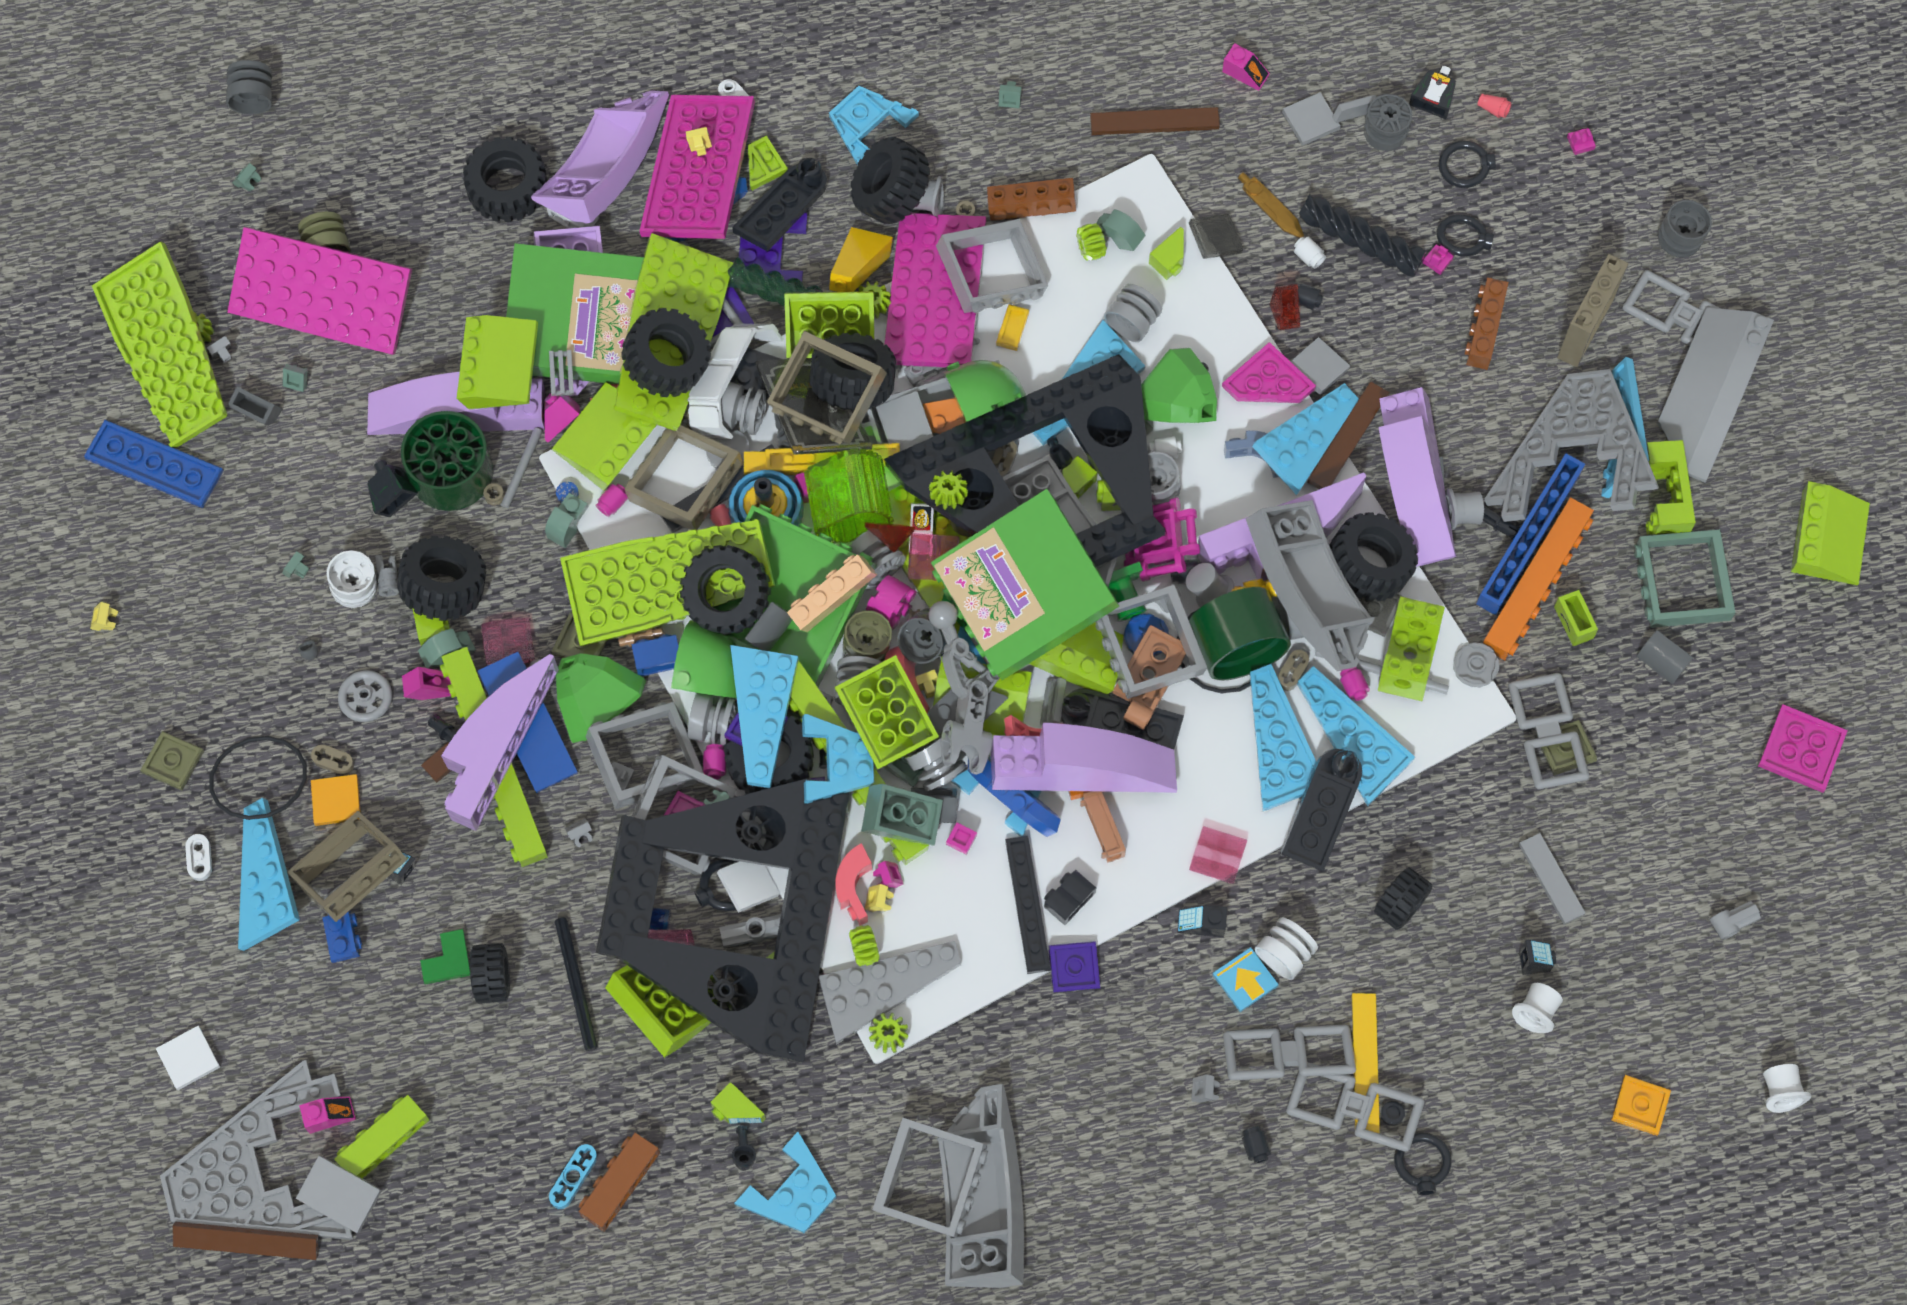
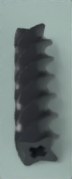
M1309 194L1299 212V218L1307 225L1321 228L1325 234L1340 238L1348 246L1359 247L1364 254L1370 257H1378L1385 265L1397 267L1407 276L1415 277L1425 259L1424 255L1426 252L1420 246H1408L1402 237L1397 235L1389 236L1386 230L1380 226H1369L1363 217L1350 216L1348 211L1340 206L1331 207L1328 200L1324 197H1312Z

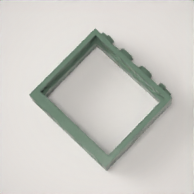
M1720 529L1639 537L1637 544L1634 545V556L1639 559L1637 574L1638 578L1642 579L1643 582L1641 596L1643 600H1646L1645 616H1647L1651 628L1732 620L1735 615V607ZM1708 543L1719 608L1660 613L1649 548Z

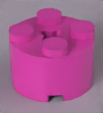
M887 575L877 586L876 590L878 592L875 597L871 596L866 611H875L882 614L889 621L891 628L895 629L900 621V617L908 615L909 609L912 608V605L909 603L914 599L917 591L897 578Z

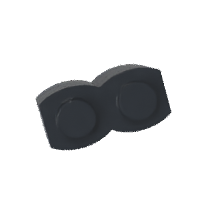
M1077 870L1071 874L1067 872L1059 882L1061 886L1056 890L1052 888L1044 897L1046 900L1044 908L1064 925L1094 896L1097 889Z

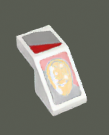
M911 503L909 554L932 555L934 509L924 503Z

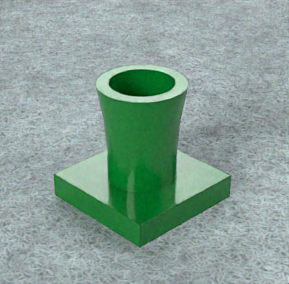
M1140 562L1113 571L1108 588L1118 603L1139 596L1132 581L1137 580L1143 571ZM1143 605L1116 614L1117 621L1122 622L1132 619L1139 614H1143L1147 609Z

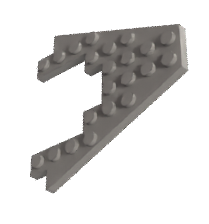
M1610 369L1567 374L1485 497L1484 501L1487 506L1503 505L1501 517L1504 522L1526 519L1534 467L1556 465L1560 447L1598 444L1597 457L1599 460L1617 459L1610 503L1612 511L1635 509L1637 491L1659 488Z
M306 1060L302 1061L160 1175L171 1222L318 1235V1237L346 1240L354 1239L352 1230L310 1206L303 1204L295 1207L289 1185L266 1191L255 1150L256 1148L278 1142L273 1119L300 1111L299 1105L321 1098L342 1097L336 1075L331 1074L312 1080L308 1062Z

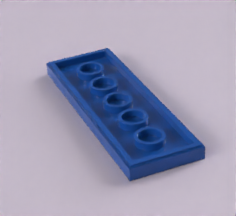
M104 420L84 455V458L90 462L201 508L204 507L223 473L221 467L107 420Z
M516 652L478 670L477 673L488 696H490L504 683L527 668L519 652ZM542 702L517 751V755L536 793L578 774Z

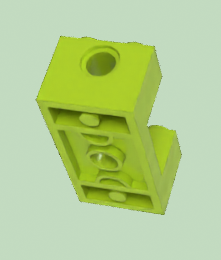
M1683 440L1647 442L1648 462L1655 479H1667L1666 488L1668 492H1671L1672 499L1667 504H1656L1654 512L1650 513L1649 521H1646V533L1662 535L1691 532L1696 522Z
M1400 596L1380 676L1379 692L1423 701L1444 614V606ZM1412 652L1416 655V658L1407 659L1404 653Z

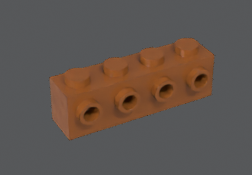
M1073 178L987 187L990 221L1076 212Z
M1487 277L1485 285H1480L1478 297L1481 298L1480 304L1476 303L1473 314L1474 317H1477L1476 323L1471 324L1469 335L1473 337L1471 342H1467L1464 355H1468L1466 365L1488 370L1509 282Z
M637 1133L625 1139L621 1146L623 1149L618 1157L614 1156L607 1165L608 1171L606 1174L597 1178L591 1195H586L579 1204L580 1210L578 1212L581 1217L603 1232L606 1231L660 1155L658 1147Z

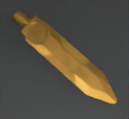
M1244 172L1239 175L1238 179L1244 184L1242 189L1284 232L1298 238L1304 237L1298 219L1255 176L1250 179Z

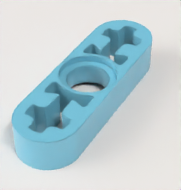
M584 1144L576 1149L551 1189L549 1200L555 1208L564 1209L570 1205L595 1165L597 1153L591 1145ZM590 1151L592 1159H586L582 1164L586 1168L585 1171L579 1166L573 1165L575 1162L581 1163L582 1156L580 1154L582 1152L587 1153ZM573 1170L578 1171L580 1179L575 1183L568 1182L567 1174ZM564 1182L567 1187L573 1188V1190L570 1192L567 1189L564 1193L566 1200H560L557 1203L555 1194L563 1192L564 1186L561 1183Z

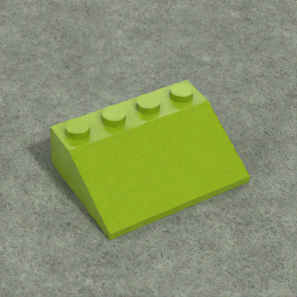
M873 291L784 294L786 358L791 357L804 331L823 340L829 339L833 335L840 336L842 333H848V335L859 333L861 336L869 335L875 339ZM811 348L806 358H812L813 348Z
M490 315L466 317L456 399L468 409L529 404L538 322L536 320Z
M606 382L551 449L603 491H605L657 426L648 421L614 410L617 388Z
M1808 481L1802 491L1791 572L1859 585L1870 503L1833 486Z
M1096 622L1029 663L1084 689L1104 694L1114 690L1118 677L1117 672H1113L1111 668V656L1109 651L1106 652L1102 644L1103 636L1101 631L1096 629ZM1114 631L1122 650L1124 635Z
M896 655L834 687L877 770L939 738Z
M942 658L933 706L951 690ZM960 662L962 670L968 679H973L980 674L974 668H968ZM1018 670L1004 680L1000 678L991 691L1006 695L1008 699L984 721V731L990 732L992 736H1005L1004 719L1010 715L1024 723L1032 672Z
M628 965L614 972L605 987L664 1058L681 1048L711 1023Z

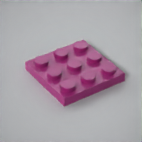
M1782 704L1758 767L1823 793L1829 782L1848 730Z

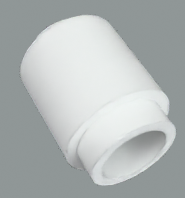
M1301 237L1294 245V253L1309 267L1312 266L1315 269L1326 259L1324 250L1310 237Z
M1175 436L1154 439L1153 442H1149L1150 452L1166 453L1173 459L1178 458V454L1182 453L1181 442L1176 440Z

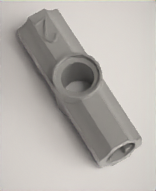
M781 914L765 918L753 917L747 922L719 927L723 947L727 948L751 942L759 944L765 939L777 937ZM753 927H761L762 931L759 934L754 935L750 933Z

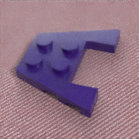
M804 213L786 233L806 234L807 213ZM783 236L768 252L740 237L738 271L761 279H768L784 287L785 285L793 288L794 291L802 292L803 271L781 270Z

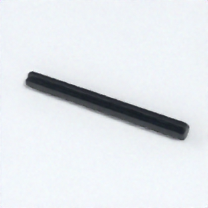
M561 917L555 920L557 935L584 1048L586 1051H592L597 1049L598 1046L566 917Z

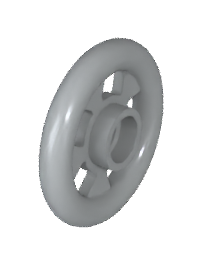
M370 670L358 671L348 676L341 684L338 692L340 709L348 718L358 722H370L380 718L389 709L392 702V688L388 680L383 675ZM364 680L365 685H361L358 688L355 687L354 683ZM374 682L381 686L377 692L371 686ZM354 693V702L347 701V694ZM362 693H369L366 698H361ZM377 697L382 699L378 708L372 705ZM357 707H367L366 713L356 712Z

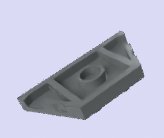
M952 689L928 711L929 718L937 734L942 733L944 725L948 720L955 721L958 696L953 693ZM994 691L988 693L984 721L1008 699L1006 695Z

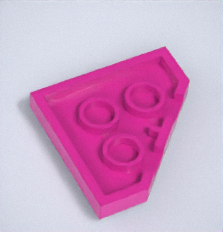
M1270 342L1222 383V387L1236 401L1300 403L1316 389V385Z

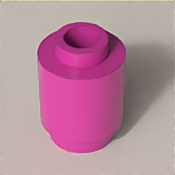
M611 484L597 499L598 503L595 505L597 509L607 517L615 514L628 499L625 488L620 484L616 486Z
M1355 667L1340 672V681L1350 699L1360 701L1368 696L1367 692L1370 691V688L1360 669Z
M710 744L706 746V750L703 753V772L705 775L716 780L721 779L726 774L724 746Z

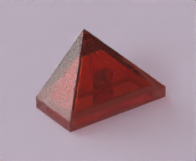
M1298 284L1275 287L1270 307L1278 330L1300 327Z
M865 522V528L893 552L907 540L915 529L913 526Z

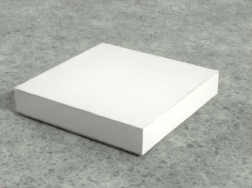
M739 861L719 869L717 872L738 913L778 897L780 894L765 865Z
M199 1026L156 1048L177 1090L220 1068Z

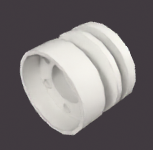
M351 550L341 552L329 562L326 571L331 594L336 602L345 607L357 608L366 605L373 599L377 591V579L374 566L369 557L361 552ZM354 581L356 585L352 586L350 582Z
M1282 917L1278 919L1276 926L1270 929L1272 937L1264 936L1255 947V952L1277 974L1288 980H1293L1303 968L1301 960L1309 961L1311 958L1310 954H1314L1318 950V945L1298 924Z

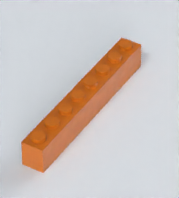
M1571 497L1484 639L1483 644L1491 647L1496 656L1503 660H1506L1509 654L1513 656L1519 646L1516 643L1520 636L1522 638L1525 637L1530 628L1527 623L1530 618L1535 620L1541 610L1538 607L1541 600L1546 602L1552 591L1548 588L1551 583L1556 584L1562 575V572L1559 571L1562 565H1568L1573 556L1570 553L1572 548L1577 549L1584 538L1581 536L1583 530L1588 531L1594 521L1591 518L1594 510Z

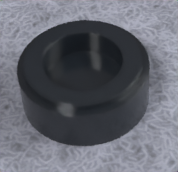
M1389 1101L1383 1105L1380 1116L1385 1124L1396 1126L1403 1121L1405 1110L1400 1103Z

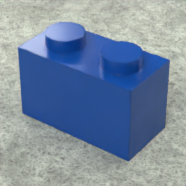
M665 634L659 636L658 639H641L635 644H631L638 675L646 676L674 670L679 647L676 635Z

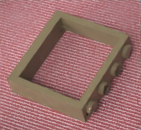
M1608 254L1570 323L1558 359L1578 367L1616 297L1629 263Z
M804 331L767 404L773 408L771 412L780 417L784 415L792 417L790 421L799 426L806 424L810 426L812 432L822 436L825 433L830 436L829 439L839 445L842 442L850 445L887 373L882 367ZM811 348L872 376L843 433L782 404Z
M680 425L677 431L666 428L657 445L651 448L647 459L639 465L635 476L627 482L625 492L630 502L689 530H698L743 465V461L739 451ZM678 438L724 459L688 512L642 491Z
M357 811L288 870L287 873L323 911L337 922L406 862L407 858L396 844ZM368 833L384 848L324 900L308 883L362 836Z

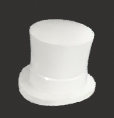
M1532 983L1525 1000L1514 1005L1512 1009L1513 1018L1521 1027L1529 1031L1549 1033L1554 1028V1023L1551 1021L1552 1017L1562 1004L1563 999L1550 986L1542 983Z
M1778 1065L1767 1069L1763 1073L1770 1096L1766 1100L1768 1110L1776 1113L1787 1112L1798 1108L1811 1099V1094L1803 1090L1797 1065Z

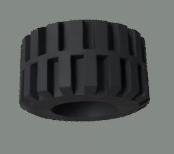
M1411 867L1404 869L1381 896L1375 906L1374 913L1395 930L1402 928L1426 900L1432 890V883Z
M503 943L472 946L470 952V979L472 993L478 1004L506 1002L510 994V972L508 955Z

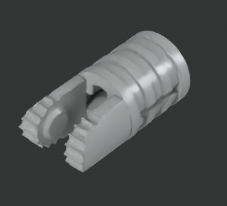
M376 555L379 595L383 597L395 596L399 593L397 590L396 556L390 555L388 560L389 568H384L382 555Z

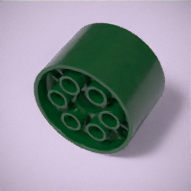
M453 411L430 413L417 420L408 429L401 445L402 463L410 483L418 491L416 496L423 503L438 510L454 511L469 507L483 497L485 487L491 484L493 478V462L484 434L472 419ZM458 437L464 438L461 441H456V438ZM475 444L479 446L478 448H471ZM423 449H428L427 452L420 454ZM468 455L472 456L470 459L465 460ZM420 464V467L414 469V465ZM428 469V470H431V471H433V472H431V473H426L425 471ZM464 469L472 473L468 478L464 474ZM439 478L443 480L442 486H436Z
M1248 587L1221 595L1199 608L1189 620L1205 660L1208 673L1215 680L1225 681L1248 676L1251 671L1275 663L1286 654L1291 646V641L1271 595L1267 589L1262 587Z

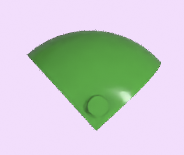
M975 360L962 365L959 362H955L946 366L948 371L944 372L965 422L1026 395L1015 374L1005 366L993 361Z
M690 620L683 631L679 643L671 688L737 698L730 646L737 645L726 634L704 629L697 622Z

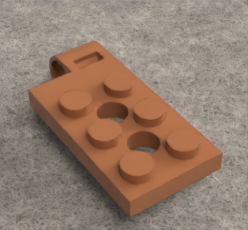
M1150 625L1127 665L1134 684L1149 680L1143 676V671L1146 669L1152 670L1155 673V677L1177 671L1186 653L1180 640ZM1155 651H1162L1166 658L1164 660H1157L1154 658L1153 653ZM1117 682L1113 694L1131 703L1123 720L1144 730L1169 686L1127 699Z

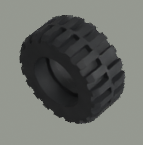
M506 136V139L496 137L491 142L487 140L482 143L483 146L480 148L477 146L472 151L473 156H468L466 160L467 165L463 168V181L473 208L477 212H481V215L485 218L491 216L492 221L500 222V219H503L505 223L512 222L511 219L516 218L519 221L524 219V215L530 216L533 214L534 208L538 209L541 204L533 201L531 196L548 181L545 165L540 153L535 151V147L528 143L526 145L525 140L517 138L516 141L513 137ZM513 168L525 174L523 181L517 187L510 190H494L486 185L490 176L501 169Z
M896 137L883 138L871 145V149L866 150L864 157L857 164V169L854 170L850 193L855 207L860 212L883 224L897 223L913 212V209L919 205L921 197H924L925 188L929 183L928 176L930 175L929 162L925 154L918 148Z
M659 308L657 312L650 310L636 320L624 339L621 357L625 360L623 363L624 369L630 372L629 378L632 381L636 380L639 383L637 386L642 390L643 388L649 390V394L655 395L659 393L660 397H668L671 394L672 397L680 396L681 393H687L697 384L709 365L708 362L711 359L709 349L711 345L710 341L705 339L707 334L704 329L699 328L700 324L696 320L692 321L689 318L690 315L685 312L680 314L678 313L679 310L672 308L670 311H667V308ZM662 339L671 342L681 352L684 364L668 366L661 363L651 353L649 341Z
M842 333L840 336L833 335L829 339H824L882 367L887 374L869 409L872 406L877 407L881 405L882 402H885L894 390L897 362L894 353L887 345H883V342L879 339L875 340L869 335L861 336L859 333H854V335ZM814 349L810 371L812 390L816 396L818 395L820 400L823 402L827 401L828 405L854 411L872 376Z
M1366 512L1364 515L1359 513L1354 515L1353 518L1347 519L1335 534L1329 546L1340 570L1357 598L1361 599L1364 597L1366 601H1374L1375 599L1377 601H1385L1396 596L1415 573L1416 565L1418 564V555H1416L1418 551L1416 544H1413L1414 539L1411 534L1406 533V528L1403 525H1398L1396 523L1397 520L1393 518L1388 519L1384 514L1378 513L1374 515L1373 512ZM1358 546L1368 547L1378 552L1385 560L1387 568L1377 567L1365 560Z
M431 536L430 539L423 538L418 543L414 542L402 554L397 590L402 601H405V605L409 609L413 608L416 614L420 616L422 614L426 615V618L432 620L433 618H439V621H446L447 618L455 620L460 615L464 617L471 613L482 600L487 572L486 565L477 550L474 551L473 546L470 544H464L463 540L458 538L454 540L450 536H444V538H438V536ZM445 574L455 578L457 581L438 582L430 579L427 575Z
M717 545L712 549L706 548L701 551V555H695L691 559V565H686L684 572H686L685 577L680 580V585H683L682 591H679L680 598L684 600L682 605L684 610L690 614L689 617L694 622H697L700 627L722 634L743 632L745 628L754 626V622L762 616L764 608L768 607L769 601H767L768 595H771V588L768 587V582H770L769 575L765 573L763 564L754 555L730 545ZM723 568L736 570L741 574L745 582V594L742 601L736 608L730 611L716 610L708 603L706 597L708 580L716 571Z
M788 713L786 715L788 720L784 725L781 741L790 747L791 753L784 764L775 768L771 788L809 778V771H812L814 765L810 737H803L802 723L799 724V719L794 715L788 717ZM726 739L724 758L729 775L734 780L739 790L744 789L745 794L769 789L747 784L743 746Z

